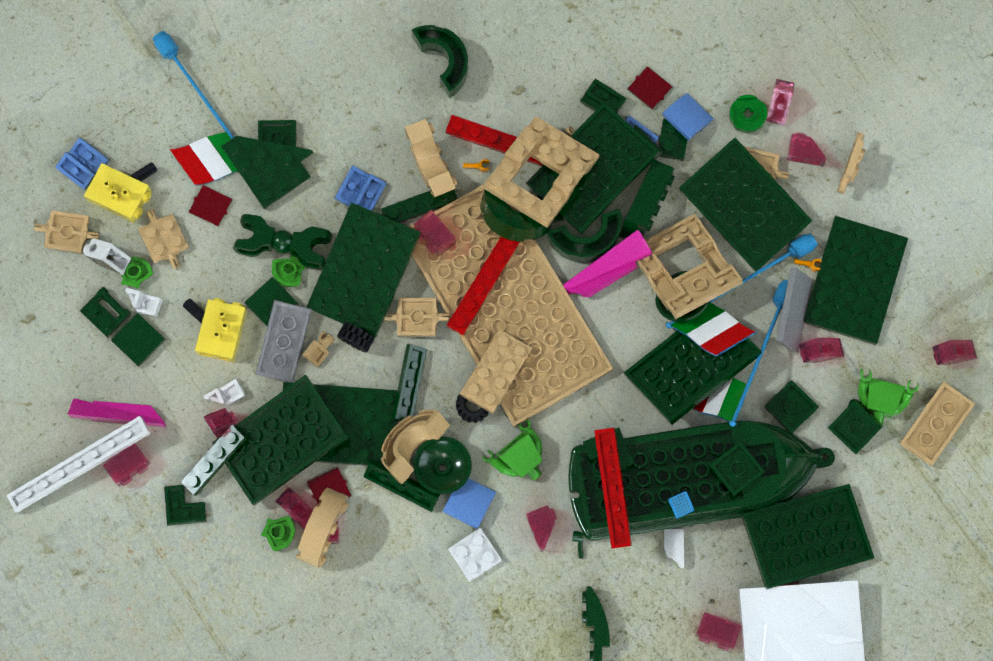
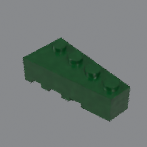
M655 159L653 160L625 218L619 237L626 239L632 233L639 230L644 238L646 232H650L654 223L652 221L653 216L657 217L661 208L659 203L660 201L664 202L668 194L666 188L667 186L671 187L675 176L672 175L673 167Z

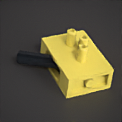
M151 162L128 176L101 163L84 197L88 202L134 223L136 219L140 218L144 203H147L152 195L149 185L142 181L158 170L154 163Z
M214 298V300L208 299L204 311L192 299L186 300L183 308L202 324L195 352L198 355L235 362L247 315V310L243 307V304L237 302L228 304L225 303V300Z

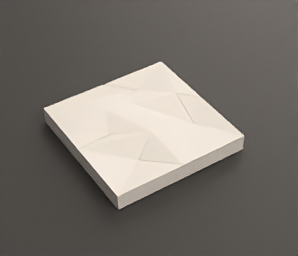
M858 580L784 585L767 590L765 587L738 589L744 661H865Z

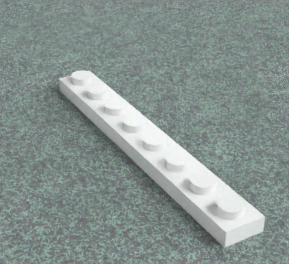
M138 416L6 496L14 511L18 513L151 433L143 418Z

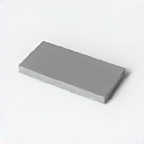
M791 267L776 341L792 352H799L804 327L803 321L808 307L813 280L798 268Z
M274 300L255 375L293 383L312 309Z

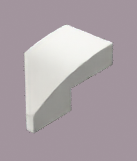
M126 288L125 291L137 312L157 318L163 302L161 298Z
M234 379L203 397L204 399L222 404L232 405L247 395L239 380Z
M665 529L663 535L666 556L678 563L680 568H684L683 529Z

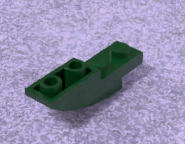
M587 586L586 591H582V603H586V611H582V623H586V628H594V631H590V643H593V651H590L589 661H602V648L610 647L609 628L601 602L592 587Z

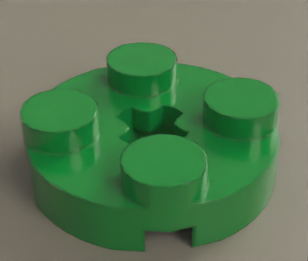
M742 95L731 105L729 118L735 130L745 133L755 132L763 127L767 118V108L764 102H761L756 96ZM747 109L750 113H753L750 118L743 115Z

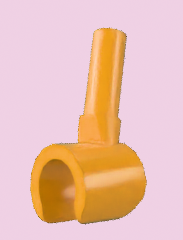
M483 159L480 163H463V168H475L484 173L489 168L482 167V164H489L490 161Z
M795 259L794 264L810 267L813 272H816L821 268L815 267L814 263L821 264L822 260L814 259L811 262Z

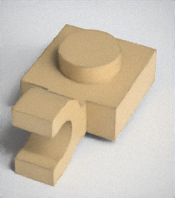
M322 331L318 338L319 342L313 340L302 355L314 366L319 367L329 354L326 350L327 347L335 339L330 334L327 335Z

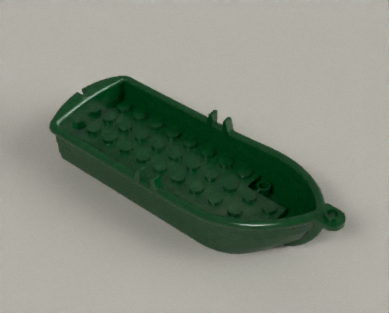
M736 421L737 425L734 427L730 426L729 422L624 438L634 465L621 469L630 534L684 526L693 527L697 524L705 523L707 525L711 522L742 518L741 514L788 501L806 485L816 469L831 466L835 460V455L829 448L812 449L803 440L789 431L758 421ZM741 441L764 469L765 473L733 497L709 465ZM584 445L575 446L571 451L568 473L569 493H579L578 498L570 499L575 518L585 538L588 540L608 539L610 535L599 460L596 458L590 461ZM827 455L828 460H823L821 456ZM686 491L695 511L676 519L668 499Z

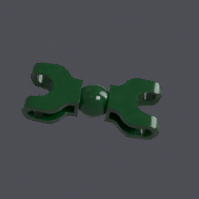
M243 214L241 216V226L252 231L254 234L249 239H237L234 242L233 250L236 253L255 257L265 251L272 252V249L280 254L290 252V256L298 258L301 265L306 268L323 269L325 264L324 257L314 253L312 248L317 244L327 245L330 243L332 234L329 230L312 226L302 232H293L292 235L286 230H278L276 232L275 228L268 226L261 216Z

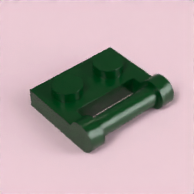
M102 287L80 312L108 338L131 315V312L128 309H124L108 293L109 291ZM102 299L119 314L116 319L99 303Z

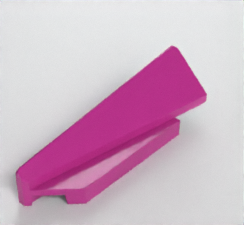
M637 230L566 282L563 287L568 295L574 293L589 298L637 269L635 262L650 256L652 252L640 231Z
M73 398L68 411V415L71 418L127 424L141 416L147 426L166 427L165 422L151 405L93 401L91 403Z

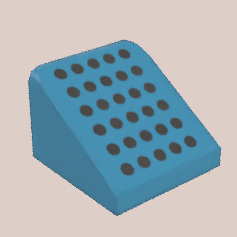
M686 491L668 499L676 519L695 511Z

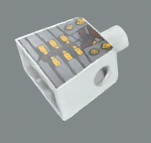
M94 238L83 248L84 255L91 261L121 275L124 274L132 259L113 244ZM113 256V260L107 259V257Z

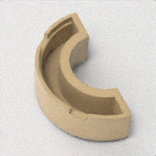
M424 119L405 127L406 137L408 140L410 139L411 143L410 149L426 186L432 190L430 191L432 196L437 197L456 189L455 186L458 184L453 174L450 175L446 161H442L440 158V147L438 143L434 142L433 133L435 131L431 122L428 123Z
M432 409L422 410L414 417L409 415L390 431L382 445L383 457L381 461L399 483L403 484L414 471L410 465V458L414 450L427 440H439L450 424L439 411Z
M328 487L323 491L319 498L321 502L317 507H314L298 546V550L301 552L296 555L298 560L317 568L325 565L327 560L325 553H327L331 544L328 541L331 534L334 535L338 527L336 523L342 513L345 514L349 503L346 502L349 496Z

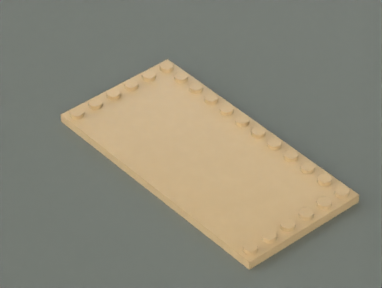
M483 185L408 226L422 232L412 257L445 313H450V319L501 237L492 231L484 221V215L480 209L481 198L484 192ZM506 203L512 210L517 211L516 208ZM532 239L520 242L464 336L458 334L476 365L481 360L499 329L532 348L530 355L500 402V406L513 427L613 371V367L536 240Z

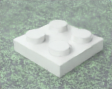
M481 528L448 548V551L469 582L502 561Z

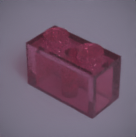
M432 210L414 223L415 230L422 232L419 239H424L427 243V249L432 254L436 253L438 257L456 243L455 236Z
M134 443L105 463L103 467L120 487L121 485L129 484L133 480L132 477L137 473L139 475L144 473L151 463L138 445Z
M704 612L695 636L699 637L698 641L705 644L715 643L718 649L728 652L729 649H734L742 626Z

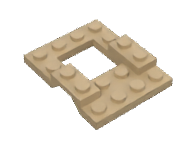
M535 116L528 127L525 126L506 151L505 157L484 183L483 189L548 228L568 201L583 175L587 174L599 159V154ZM530 157L560 174L543 200L512 182Z
M696 214L646 239L645 241L652 254L636 261L647 277L652 289L666 309L670 310L675 319L743 283L741 276L733 265L728 264L721 255L714 239ZM689 240L703 263L672 279L657 256Z

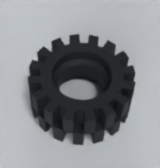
M344 322L337 335L346 344L365 353L368 352L374 341V337L368 334V332L347 322Z
M461 395L457 396L456 410L464 421L478 423V421H483L488 416L489 412L481 407L476 412L469 411L466 408L468 399Z

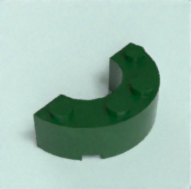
M424 25L412 29V38L421 52L428 50L437 51L447 58L449 65L446 71L440 75V84L450 99L463 87L468 74V55L463 42L454 32L447 28Z
M484 189L480 209L484 215L485 223L499 236L512 241L524 242V240L528 239L536 240L550 230L553 221L546 228L524 213L512 210L507 206L506 202Z
M617 209L602 214L601 229L589 238L576 237L568 231L566 226L547 231V239L552 248L568 260L574 262L595 261L611 250L617 243L622 224L621 211Z

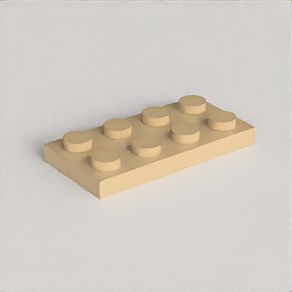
M499 329L461 390L460 395L494 414L530 355L532 348Z
M943 381L899 444L926 464L932 466L970 413L975 403Z

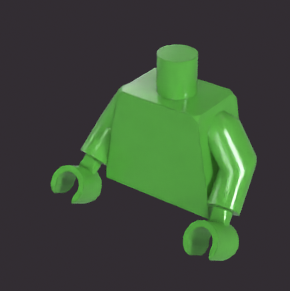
M862 368L859 371L862 379L859 381L857 393L865 409L872 413L873 417L883 425L884 417L892 418L894 414H900L909 405L914 392L918 390L919 383H917L916 387L912 388L909 386L911 380H909L905 390L906 386L872 378L870 369L868 375H863Z
M525 420L528 427L523 428L519 424V429L522 433L495 454L497 458H495L490 450H487V452L491 454V458L485 459L483 456L482 458L486 463H491L502 474L511 477L518 475L521 478L528 474L534 481L542 474L536 467L542 462V442L536 432L531 429L530 421Z

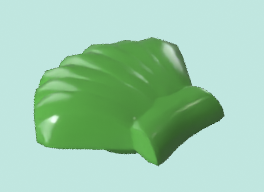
M291 256L289 259H274L272 261V275L278 283L286 287H297L300 284L301 272L306 267L301 265L294 256Z
M130 257L132 259L122 275L123 280L121 284L139 289L140 283L148 279L153 274V271L146 260L139 257Z
M290 516L276 520L268 518L261 536L267 538L273 551H280L291 544L295 535V526Z

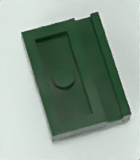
M595 78L584 96L580 99V103L595 112L605 102L612 110L618 113L626 102V98Z
M663 119L658 146L662 150V154L659 157L684 161L687 139L669 121Z

